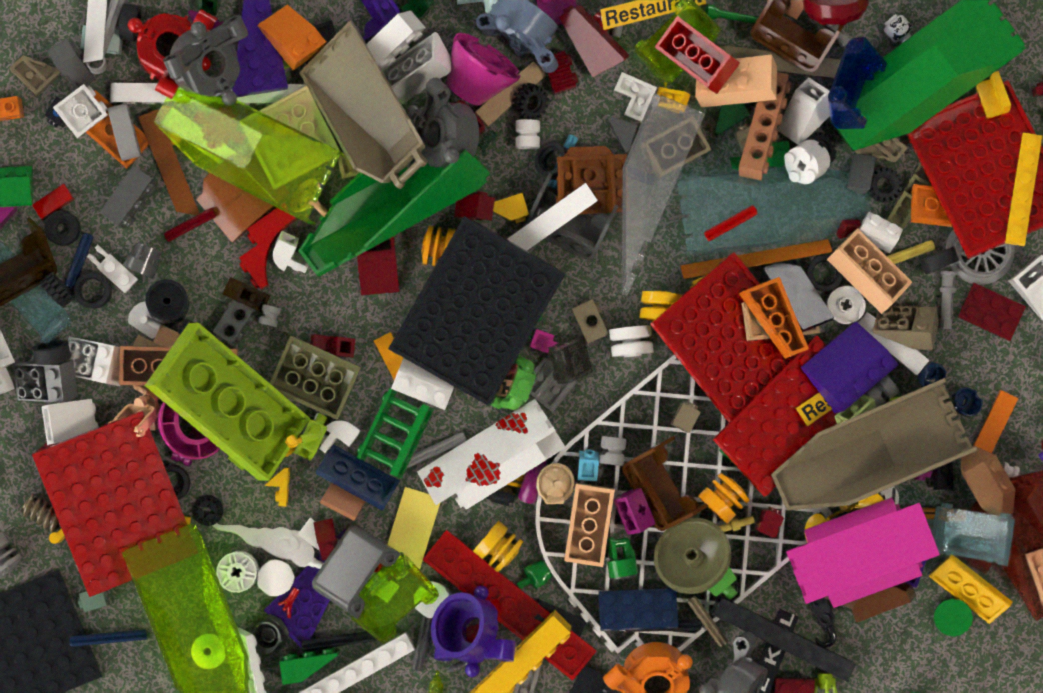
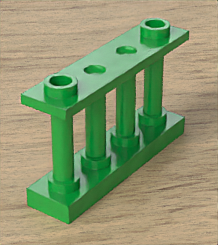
M389 388L382 397V405L364 443H361L357 450V458L365 461L368 456L390 467L391 475L402 479L434 409L425 404H422L419 408L396 398L397 391ZM393 404L414 414L416 417L414 423L409 425L387 415L391 405ZM383 422L407 432L408 436L405 442L401 443L380 433L379 430ZM375 439L398 449L400 453L397 459L392 460L371 450Z

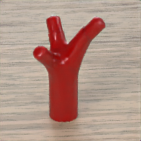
M293 587L289 596L284 601L278 603L279 606L284 605L283 611L287 610V618L289 619L291 618L293 603L300 592L295 587Z

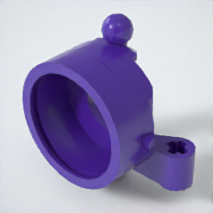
M483 585L475 588L474 595L461 592L445 598L437 607L431 623V636L435 645L434 659L438 661L457 659L467 662L465 673L471 678L477 677L480 672L478 663L483 662L484 659L514 662L516 641L495 639L498 631V610L490 601L485 600L489 595V591ZM479 618L478 633L474 641L470 643L466 637L467 626L473 619Z

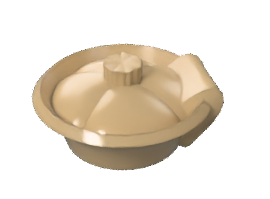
M553 463L544 467L539 473L536 482L538 494L545 504H563L571 496L575 486L572 471L560 463Z

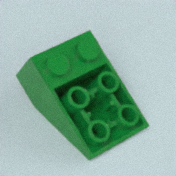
M335 647L322 650V653H316V650L307 651L302 656H297V653L286 654L279 661L282 685L303 682L340 654V650H335Z

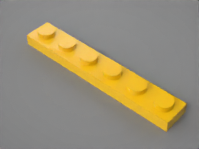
M1022 134L1005 239L1007 244L1025 246L1042 135Z

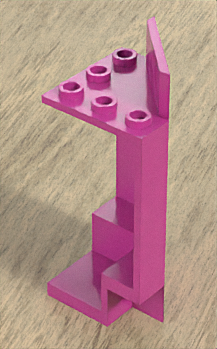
M893 498L805 529L804 532L808 543L786 552L805 603L808 604L828 596L833 608L922 576L920 568L923 567L922 561L940 555L921 504L917 503L901 509L899 504L895 505Z

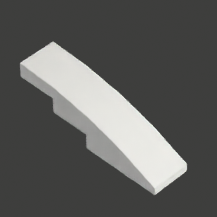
M867 312L858 323L879 341L895 360L902 363L915 375H918L929 360L916 349L909 348L873 333L876 318Z

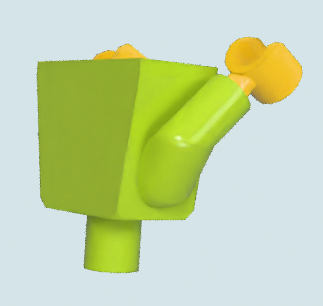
M316 413L314 420L310 419L302 435H299L298 439L294 434L287 437L285 443L291 449L285 457L295 453L311 461L327 430V427L324 426L327 417Z

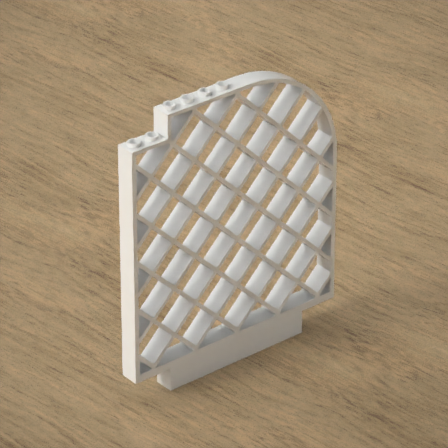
M675 355L671 356L575 436L551 463H557L563 455L579 457V453L566 451L583 436V451L587 450L589 431L596 425L619 427L618 438H622L623 427L651 429V448L656 445L657 430L685 433L683 462L666 461L663 463L664 465L683 466L680 489L681 497L685 496L687 467L716 469L715 480L719 484L720 479L717 475L721 470L740 471L737 467L722 466V453L720 451L717 452L716 465L688 463L690 433L717 435L725 427L726 419L722 414L719 432L692 429L690 433H686L679 428L657 426L660 397L688 399V402L693 403V400L711 401L709 397L694 396L695 380L692 376L690 377L689 395L660 393L662 370L669 364L682 365L679 360H675L677 358ZM657 375L656 392L638 391ZM633 394L655 396L653 426L624 423L625 402ZM621 405L619 423L602 421ZM624 457V461H629L633 459L630 457ZM615 465L613 485L615 491L613 499L617 497V494L626 492L618 490L619 465ZM750 481L748 482L747 493L750 501L747 504L738 501L742 506H746L745 518L751 516L752 507H772L782 511L780 515L783 516L784 520L782 525L778 527L777 538L749 536L750 525L744 527V535L725 534L727 538L743 540L741 569L731 568L733 573H740L739 595L732 600L737 604L790 561L787 555L781 559L783 543L796 544L798 546L807 543L806 539L804 541L783 539L785 510L787 509L782 498L780 505L753 503L754 485ZM538 494L535 522L539 546L551 573L570 596L568 601L574 608L578 606L582 610L580 615L586 622H592L595 626L592 628L599 638L603 636L607 640L604 644L611 652L615 650L618 654L635 639L637 640L635 643L637 647L645 644L640 639L639 632H634L617 647L605 631H600V625L573 594L574 592L598 594L599 591H609L610 578L607 563L604 590L575 588L577 563H573L570 588L566 586L556 573L548 556L565 557V553L545 551L541 537L540 521L570 524V519L540 517L542 498ZM693 497V498L696 499V501L702 502V501L700 500V498H698V497ZM614 500L609 524V537H613L614 528L625 529L623 524H615L616 505ZM828 507L796 510L813 512V515L820 512L825 519L833 514ZM712 511L711 522L716 524L717 515ZM649 527L643 531L641 560L636 559V563L640 564L638 590H643L645 565L655 566L654 561L645 560L648 531L665 532L666 530L660 531L655 527ZM749 540L777 543L775 565L768 571L746 569ZM607 552V557H604V561H610L609 552ZM746 574L762 575L745 589ZM709 590L705 591V599H698L701 604H704L707 613H709V605H714L716 601L710 600ZM677 597V602L687 603L690 598ZM715 616L712 617L715 623L719 620V618ZM702 624L701 630H696L695 632L649 631L640 633L668 635L667 644L672 645V636L688 637L676 647L681 652L707 629Z

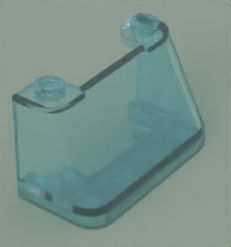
M941 503V506H936L932 535L939 553L945 554L946 552V555L973 558L991 563L995 561L998 565L1008 566L1011 559L1016 519L1012 518V514L1000 512V516L957 509L953 508V504Z

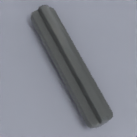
M424 615L422 616L412 669L415 671H422L433 619L427 618Z

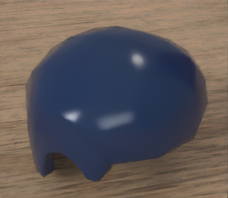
M939 363L926 364L918 374V381L921 387L946 378V370Z
M962 387L957 389L952 395V403L957 414L971 417L981 411L983 400L979 398L976 390Z

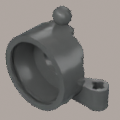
M240 15L231 17L213 30H207L202 22H195L191 25L190 30L178 37L172 46L170 55L166 56L163 62L170 77L174 79L180 88L187 92L204 96L217 97L222 95V102L227 106L236 103L237 95L231 89L236 85L235 82L240 72V64L238 62L236 44L233 42L241 40L249 34ZM214 50L222 58L221 69L217 75L209 77L203 71L202 60L208 52Z
M439 78L430 79L426 84L427 101L425 106L420 109L416 105H411L407 108L406 113L413 120L412 124L425 145L421 153L427 159L428 164L431 167L446 168L449 164L456 163L459 160L460 154L465 149L474 157L479 142V125L475 113L469 106L461 103L447 102L450 97V90ZM415 158L406 166L407 168L416 161Z
M744 632L735 638L733 642L734 661L725 669L719 679L711 678L707 684H703L700 687V693L760 692L766 680L768 669L756 663L750 657L756 645V637L753 633Z

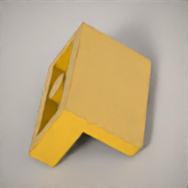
M999 71L992 73L990 79L981 81L975 86L987 118L1010 111L1011 103Z

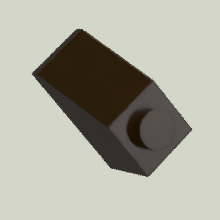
M232 277L229 278L222 293L262 312V305H267L271 296Z

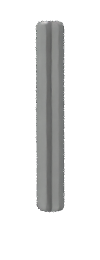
M463 432L414 453L407 468L467 441Z

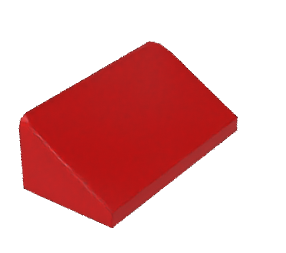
M62 184L34 203L33 207L40 219L44 221L49 215L59 211L75 200L66 185Z

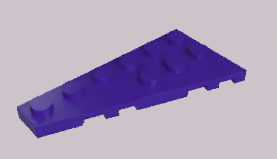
M244 0L242 19L249 34L238 41L237 57L240 64V72L235 82L236 85L232 88L237 97L288 90L282 56L257 26L272 15L269 0Z
M345 528V529L337 536V538H338L339 540L341 539V537L343 536V534L345 533V531L347 530V528ZM321 554L316 557L319 561H322ZM307 566L294 579L290 590L277 596L264 609L267 614L282 618L289 630V636L301 648L302 641L311 640L330 601L313 589L312 581L320 569ZM293 587H295L300 592L293 603L291 618L289 619L287 618V610L283 611L284 605L279 606L278 603L284 601L289 596Z

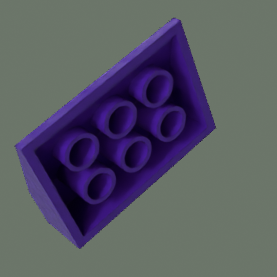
M855 321L802 365L801 369L832 408V411L838 413L849 408L898 366V363L879 341Z

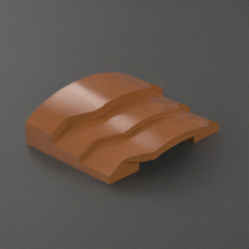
M606 146L569 147L564 156L557 157L558 196H556V204L586 183L598 201L578 215L611 213L615 204L619 206L616 213L630 212L627 154L614 155Z
M255 151L247 156L233 154L203 179V193L196 200L205 211L209 208L214 209L216 217L213 220L229 240L234 243L247 232V228L275 205L281 204L291 193L285 186L274 190Z

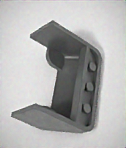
M550 172L538 193L525 226L556 204V196L558 194L555 190L548 187L553 175ZM615 204L610 216L596 213L590 220L582 215H577L544 238V240L581 258L593 259L619 206Z

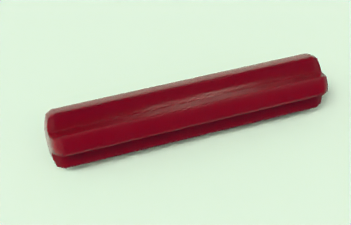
M209 208L164 233L165 239L170 242L215 218L216 213L214 209Z

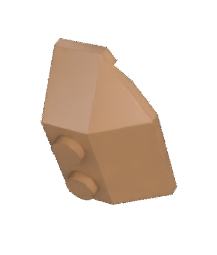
M972 446V448L976 447L977 451L961 458L962 475L980 507L999 521L1013 513L1016 489L996 455L977 446Z

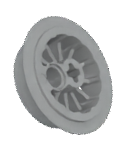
M954 230L951 231L946 243V249L954 247L959 261L949 266L954 272H958L957 276L968 283H976L978 285L993 283L1003 277L1013 263L1015 254L1013 244L1005 243L996 247H1003V254L994 252L991 249L964 262L962 257L967 256L963 252ZM990 254L1001 257V262L998 264ZM974 258H977L974 270L969 268L967 265ZM986 258L995 266L991 271H989ZM981 259L983 261L984 272H978V267Z

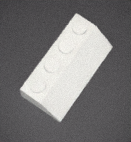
M434 32L399 56L394 64L390 67L386 66L382 72L402 105L415 95L420 94L426 88V84L430 79L436 77L440 79L451 72V56L438 33Z

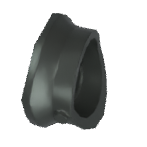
M271 614L258 619L255 627L252 629L257 641L255 648L261 654H269L275 649H280L285 645L289 636V630L282 618Z

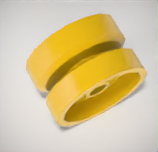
M642 291L641 302L653 306L642 307L639 319L655 320L682 295L668 291Z

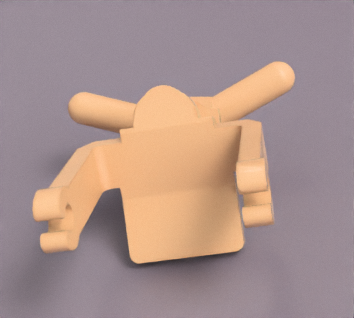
M133 385V388L142 393L143 396L136 398L134 404L126 405L109 423L142 410L145 417L135 427L134 432H137V437H143L148 428L152 431L158 429L157 418L162 404L158 403L160 398L145 386Z

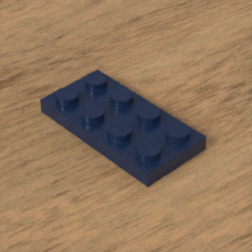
M334 444L315 473L382 511L400 482Z
M673 589L598 592L600 631L678 628L676 591Z

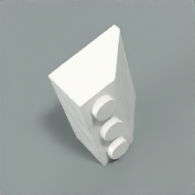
M403 358L391 389L445 410L454 386Z

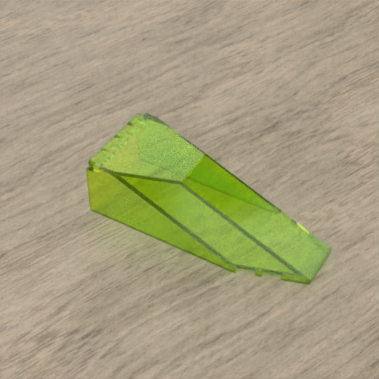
M178 89L172 100L166 97L154 121L158 128L196 166L313 226L316 225V222L308 218L314 206L308 204L309 200L317 202L323 190L317 184L319 182L325 185L332 172L326 169L327 165L334 168L339 157L348 160L344 153L238 100L234 105H225L222 102V95L217 97L204 96Z
M189 524L179 528V536L176 535L175 530L161 535L162 543H158L157 538L142 543L144 549L140 551L137 545L122 552L175 688L181 693H249V657L206 545L196 524Z

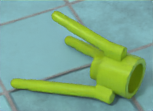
M818 674V678L814 679V693H817L818 686H820V689H825V693H829V689L832 686L833 693H838L836 679L833 678L832 674Z

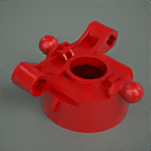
M202 9L199 10L193 23L188 21L189 17L187 15L183 18L168 13L156 15L148 19L144 24L139 18H132L128 21V29L133 33H138L137 55L141 66L150 75V79L153 80L155 78L159 80L155 91L171 100L178 91L179 86L167 71L163 62L165 57L156 49L157 39L164 33H174L177 36H181L190 30L191 25L195 22H202L207 30H212L218 18ZM204 56L202 68L203 71H207L211 67V61L208 57Z

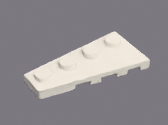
M241 628L232 629L233 636L237 635L240 643L236 645L238 653H241L245 660L242 664L243 670L250 677V680H247L250 693H267L263 686L265 682L264 675L259 667L261 660L258 653H256L255 646H257L255 636Z

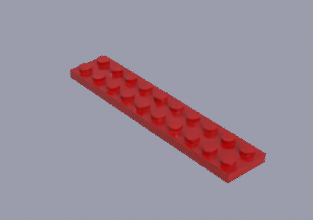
M449 530L443 533L422 559L463 593L474 595V590L477 586H485L489 591V595L485 600L490 601L498 610L497 620L522 641L542 623L534 619L537 614L544 619L551 614L501 572L494 570L495 568L492 565H488L489 563L485 559H481L470 547ZM570 630L571 634L568 640L563 644L559 642L556 645V651L549 658L547 656L544 658L573 681L597 650L574 633L573 630Z

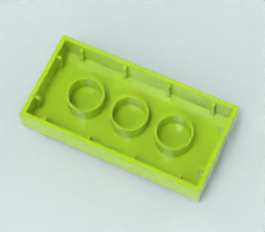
M190 323L185 327L145 384L146 388L257 480H270L290 450L285 443L286 438L292 434L298 438L310 420L304 412L200 323Z

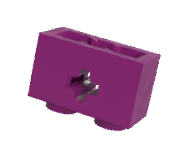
M641 488L628 490L613 499L627 535L641 533L656 524Z

